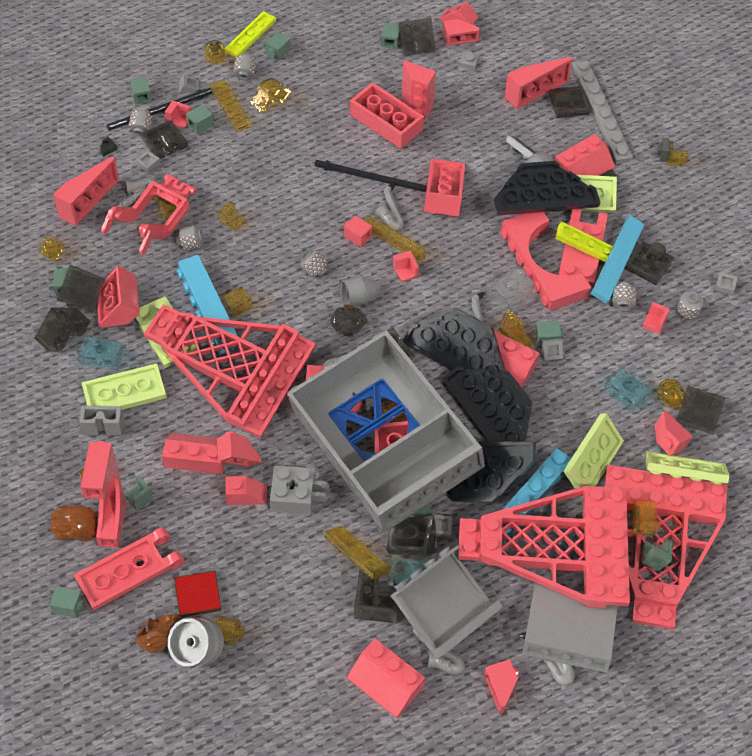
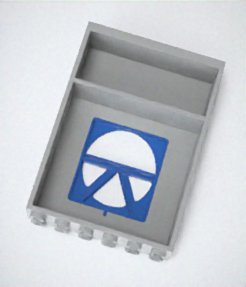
M387 330L375 335L367 343L359 345L351 353L343 355L340 360L326 366L324 370L310 376L305 382L294 386L287 392L296 416L383 533L485 467L483 450L480 444ZM373 397L374 420L350 412L358 402ZM381 398L389 399L398 404L382 415ZM405 412L408 419L407 434L377 454L365 452L354 445ZM350 420L364 427L348 436L346 421Z

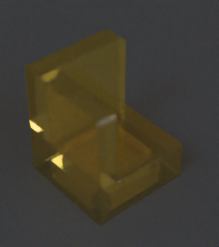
M670 140V152L667 159L668 166L685 167L688 151L674 150L673 141Z
M231 201L218 212L219 222L235 232L247 222L244 217L236 213L235 204Z
M47 233L38 250L40 254L56 262L65 246L61 240Z
M242 286L224 295V300L231 308V316L233 318L253 309L252 298Z

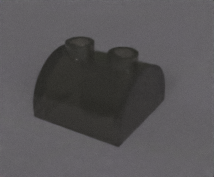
M410 515L392 527L386 548L388 554L431 556L436 542L434 516Z

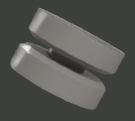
M184 618L175 623L168 636L169 653L174 661L182 666L209 665L218 659L224 647V636L221 628L215 621L208 618Z

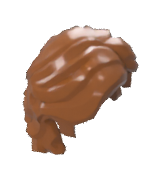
M64 505L58 506L51 514L53 519L50 521V531L56 534L57 540L66 541L72 538L73 540L83 542L96 537L98 523L96 521L97 516L92 509L83 505L74 507Z
M175 613L174 615H163L159 619H147L148 632H146L144 626L141 627L140 633L136 637L138 646L149 653L162 652L168 647L170 630L176 622L181 620L180 615Z

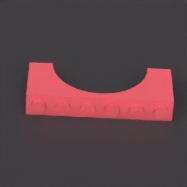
M544 212L525 213L503 220L502 229L500 230L502 238L507 239L510 251L516 254L518 264L523 266L527 279H531L534 291L539 292L542 304L547 306L549 311L589 298L591 286L583 274L575 276L552 274L539 267L532 259L529 245L537 236L548 231L549 219Z
M105 441L90 442L81 482V491L84 498L99 499V518L96 533L98 546L119 547L127 503L111 443Z

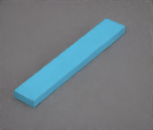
M631 215L626 218L591 292L593 296L605 304L609 301L644 227L642 222Z

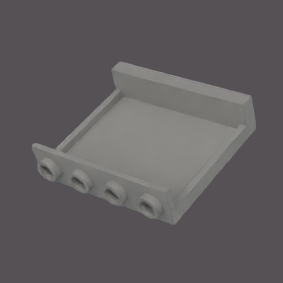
M458 545L452 549L449 546L439 553L440 558L438 560L435 558L429 560L424 564L426 569L423 571L420 568L410 575L411 580L409 582L405 580L395 586L397 591L390 595L436 659L450 651L503 607L498 600L494 603L490 602L463 563L458 560V556L454 552L460 548Z
M535 583L522 655L607 673L612 657L618 606L607 605L606 608L584 607V604ZM574 590V591L579 592V593H581V594L584 595V592Z

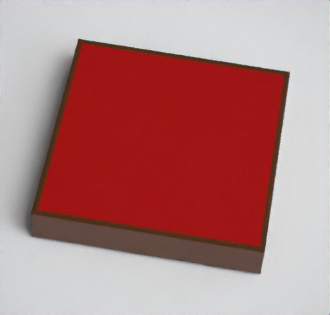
M216 571L174 577L178 610L181 618L222 611Z

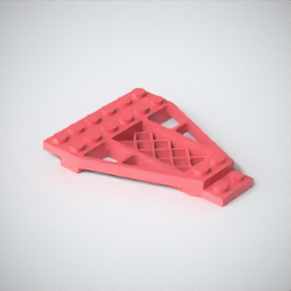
M165 304L162 305L144 332L145 338L161 345V349L226 422L260 439L316 347L315 342L300 336L299 331L283 323L279 326L197 317L191 313L179 312ZM217 326L246 330L240 338ZM204 330L207 336L196 338L194 332ZM251 330L276 333L266 350L246 341ZM220 338L223 344L213 346L211 340ZM208 341L210 348L200 350L198 343ZM195 344L197 351L186 353L185 346ZM234 346L239 348V353L229 354L228 348ZM225 349L227 356L216 358L215 351ZM212 352L214 359L203 362L201 355ZM252 354L256 356L257 361L246 362L245 356ZM199 356L200 362L192 357ZM242 357L244 364L233 367L232 360ZM229 361L231 368L220 370L218 363ZM216 364L217 370L210 367V365ZM184 365L213 378L214 381L210 388L205 390ZM255 367L254 371L250 375L248 368ZM246 369L248 376L237 379L235 372ZM228 373H233L234 378H232V377H230V376H228V375H226V374H228ZM219 383H223L240 392L228 413L211 396Z
M607 465L604 487L626 489L627 510L638 512L636 530L627 529L628 537L635 539L633 568L629 566V587L633 601L632 623L674 630L676 608L725 522L728 484H714L705 480L694 481L686 477L675 478L668 474L657 475L650 471ZM650 516H653L658 522L652 528L645 521ZM659 516H665L667 518L662 520ZM671 519L679 526L673 531L665 524ZM688 520L718 525L709 542L692 540L687 537ZM642 525L647 529V531L644 532L643 534H642ZM660 526L668 533L662 538L654 531ZM680 530L681 540H679L678 537L675 535V533H677ZM648 534H651L657 540L653 543L655 546L664 544V541L669 537L677 543L672 548V559L676 563L670 567L666 565L664 567L665 570L660 574H657L652 567L643 564L644 567L638 570L639 561L642 563L640 546L641 543L646 542L644 537ZM686 547L704 549L689 577H685ZM678 548H680L679 558L673 553ZM677 566H678V577H677V576L674 574V572L672 571V570H673L675 567H677ZM648 570L654 578L645 580L640 574ZM668 573L674 582L671 584L665 583L661 577Z
M583 486L481 516V520L460 518L458 560L480 561L489 566L501 567L584 604V607L629 606L626 489ZM580 495L583 496V519L557 517L556 502ZM551 504L550 517L516 515ZM518 526H526V528L521 530ZM510 527L518 533L512 539L505 533ZM538 527L547 528V529L544 530V531H542V530H541L540 528H538ZM531 528L538 534L534 540H531L525 534ZM560 529H568V530L563 533ZM551 530L559 536L554 542L546 535ZM572 531L580 537L575 543L567 537ZM520 537L528 543L523 549L515 543ZM502 538H503L505 541H507V543H506L503 547H502ZM540 539H543L549 545L544 550L536 544ZM562 540L570 546L564 552L557 546ZM582 542H583V551L578 547V545H579L580 543H582ZM512 546L518 553L514 556H509L505 550ZM532 547L538 555L536 557H529L525 552ZM553 549L560 556L556 559H551L546 553ZM574 550L580 558L578 560H571L567 554ZM523 568L551 570L552 581ZM556 570L584 572V595L556 583Z

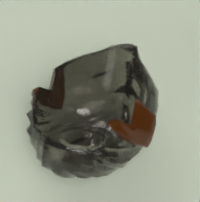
M344 305V307L337 308L333 312L330 322L339 335L353 336L363 328L368 319L357 307Z

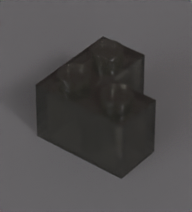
M51 307L34 339L48 352H60L66 346L69 337L82 336L87 331L91 321L77 308Z
M359 570L354 619L396 623L398 606L390 596L393 593L379 591L380 572Z

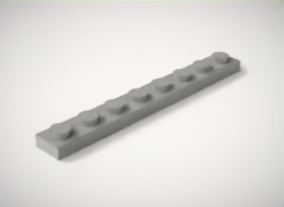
M589 62L572 63L575 76L615 163L632 161L633 156Z

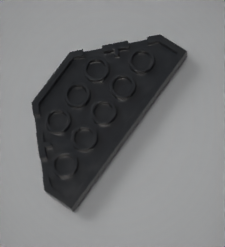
M556 161L521 163L494 199L498 215L599 207L601 204L597 189L591 184L588 186L581 181L579 176L570 170L567 172L561 168L560 164Z
M462 310L411 325L402 343L451 371L456 367L506 371L494 328Z
M456 367L441 378L489 442L526 441L532 400L509 371L501 370L500 372L491 371L490 369Z
M534 441L478 442L483 450L485 467L448 490L449 497L454 502L495 503L535 464L536 443Z

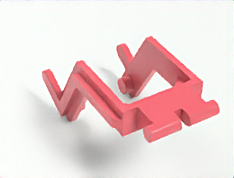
M166 174L164 177L166 181L164 183L158 184L152 181L132 207L113 206L112 209H109L101 233L107 234L113 221L134 222L154 196H158L177 206L165 224H141L139 232L143 242L139 253L144 255L152 239H166L172 234L190 209L187 198L190 194L195 195L197 189L185 182L181 183V180Z

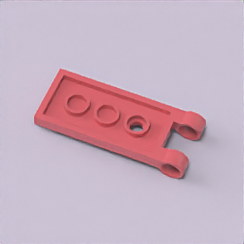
M572 209L569 225L603 241L608 214L599 212L597 225L579 222L582 209ZM565 244L559 275L575 276L583 274L589 285L594 286L599 259Z
M164 527L156 529L153 533L74 574L93 611L170 569L174 570L184 564L185 560L179 551H174L162 559L155 546H160L170 539V535ZM140 560L144 562L142 566L136 565Z

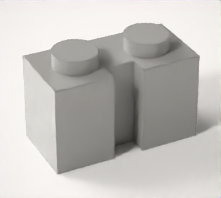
M81 406L79 424L83 435H98L99 431H105L106 435H122L124 417L121 406Z

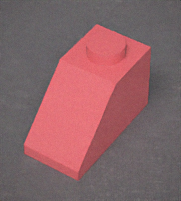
M467 1L447 9L440 16L439 20L460 19L475 25L474 22L478 16Z
M455 19L443 21L442 33L447 46L479 41L480 29L463 20Z
M666 410L663 411L654 424L656 442L670 456L683 451L693 438Z
M227 432L224 436L217 438L218 462L250 467L262 462L261 457L245 436L237 435L236 432Z
M247 476L226 477L227 505L267 504V485Z
M510 659L485 667L484 676L499 714L504 713L519 678L516 666H512Z

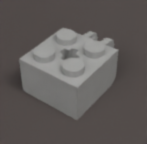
M274 466L270 495L271 512L311 514L312 501L324 502L328 500L327 493L313 492V490H328V482L315 481L314 468Z

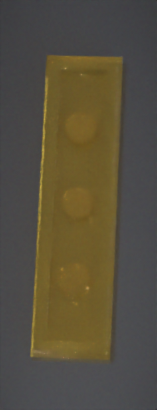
M225 79L209 84L213 95L236 133L251 128L252 123Z
M369 215L364 218V221L372 226V234L403 253L411 251L415 260L421 264L425 260V248Z
M343 526L325 531V538L371 579H376L390 573V566Z

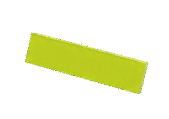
M263 11L224 48V52L235 58L243 54L276 22V17Z
M564 222L558 225L555 239L606 262L613 246Z

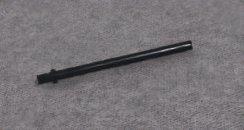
M210 87L204 90L199 89L196 93L173 101L185 104L199 98L201 100L205 96L212 94V90ZM172 101L148 109V111H150L151 115L163 112ZM130 116L106 124L108 130L110 131L129 124Z
M321 160L315 161V166L324 168L325 171L333 170L383 183H395L396 186L426 192L427 185L333 164L328 160L326 162Z

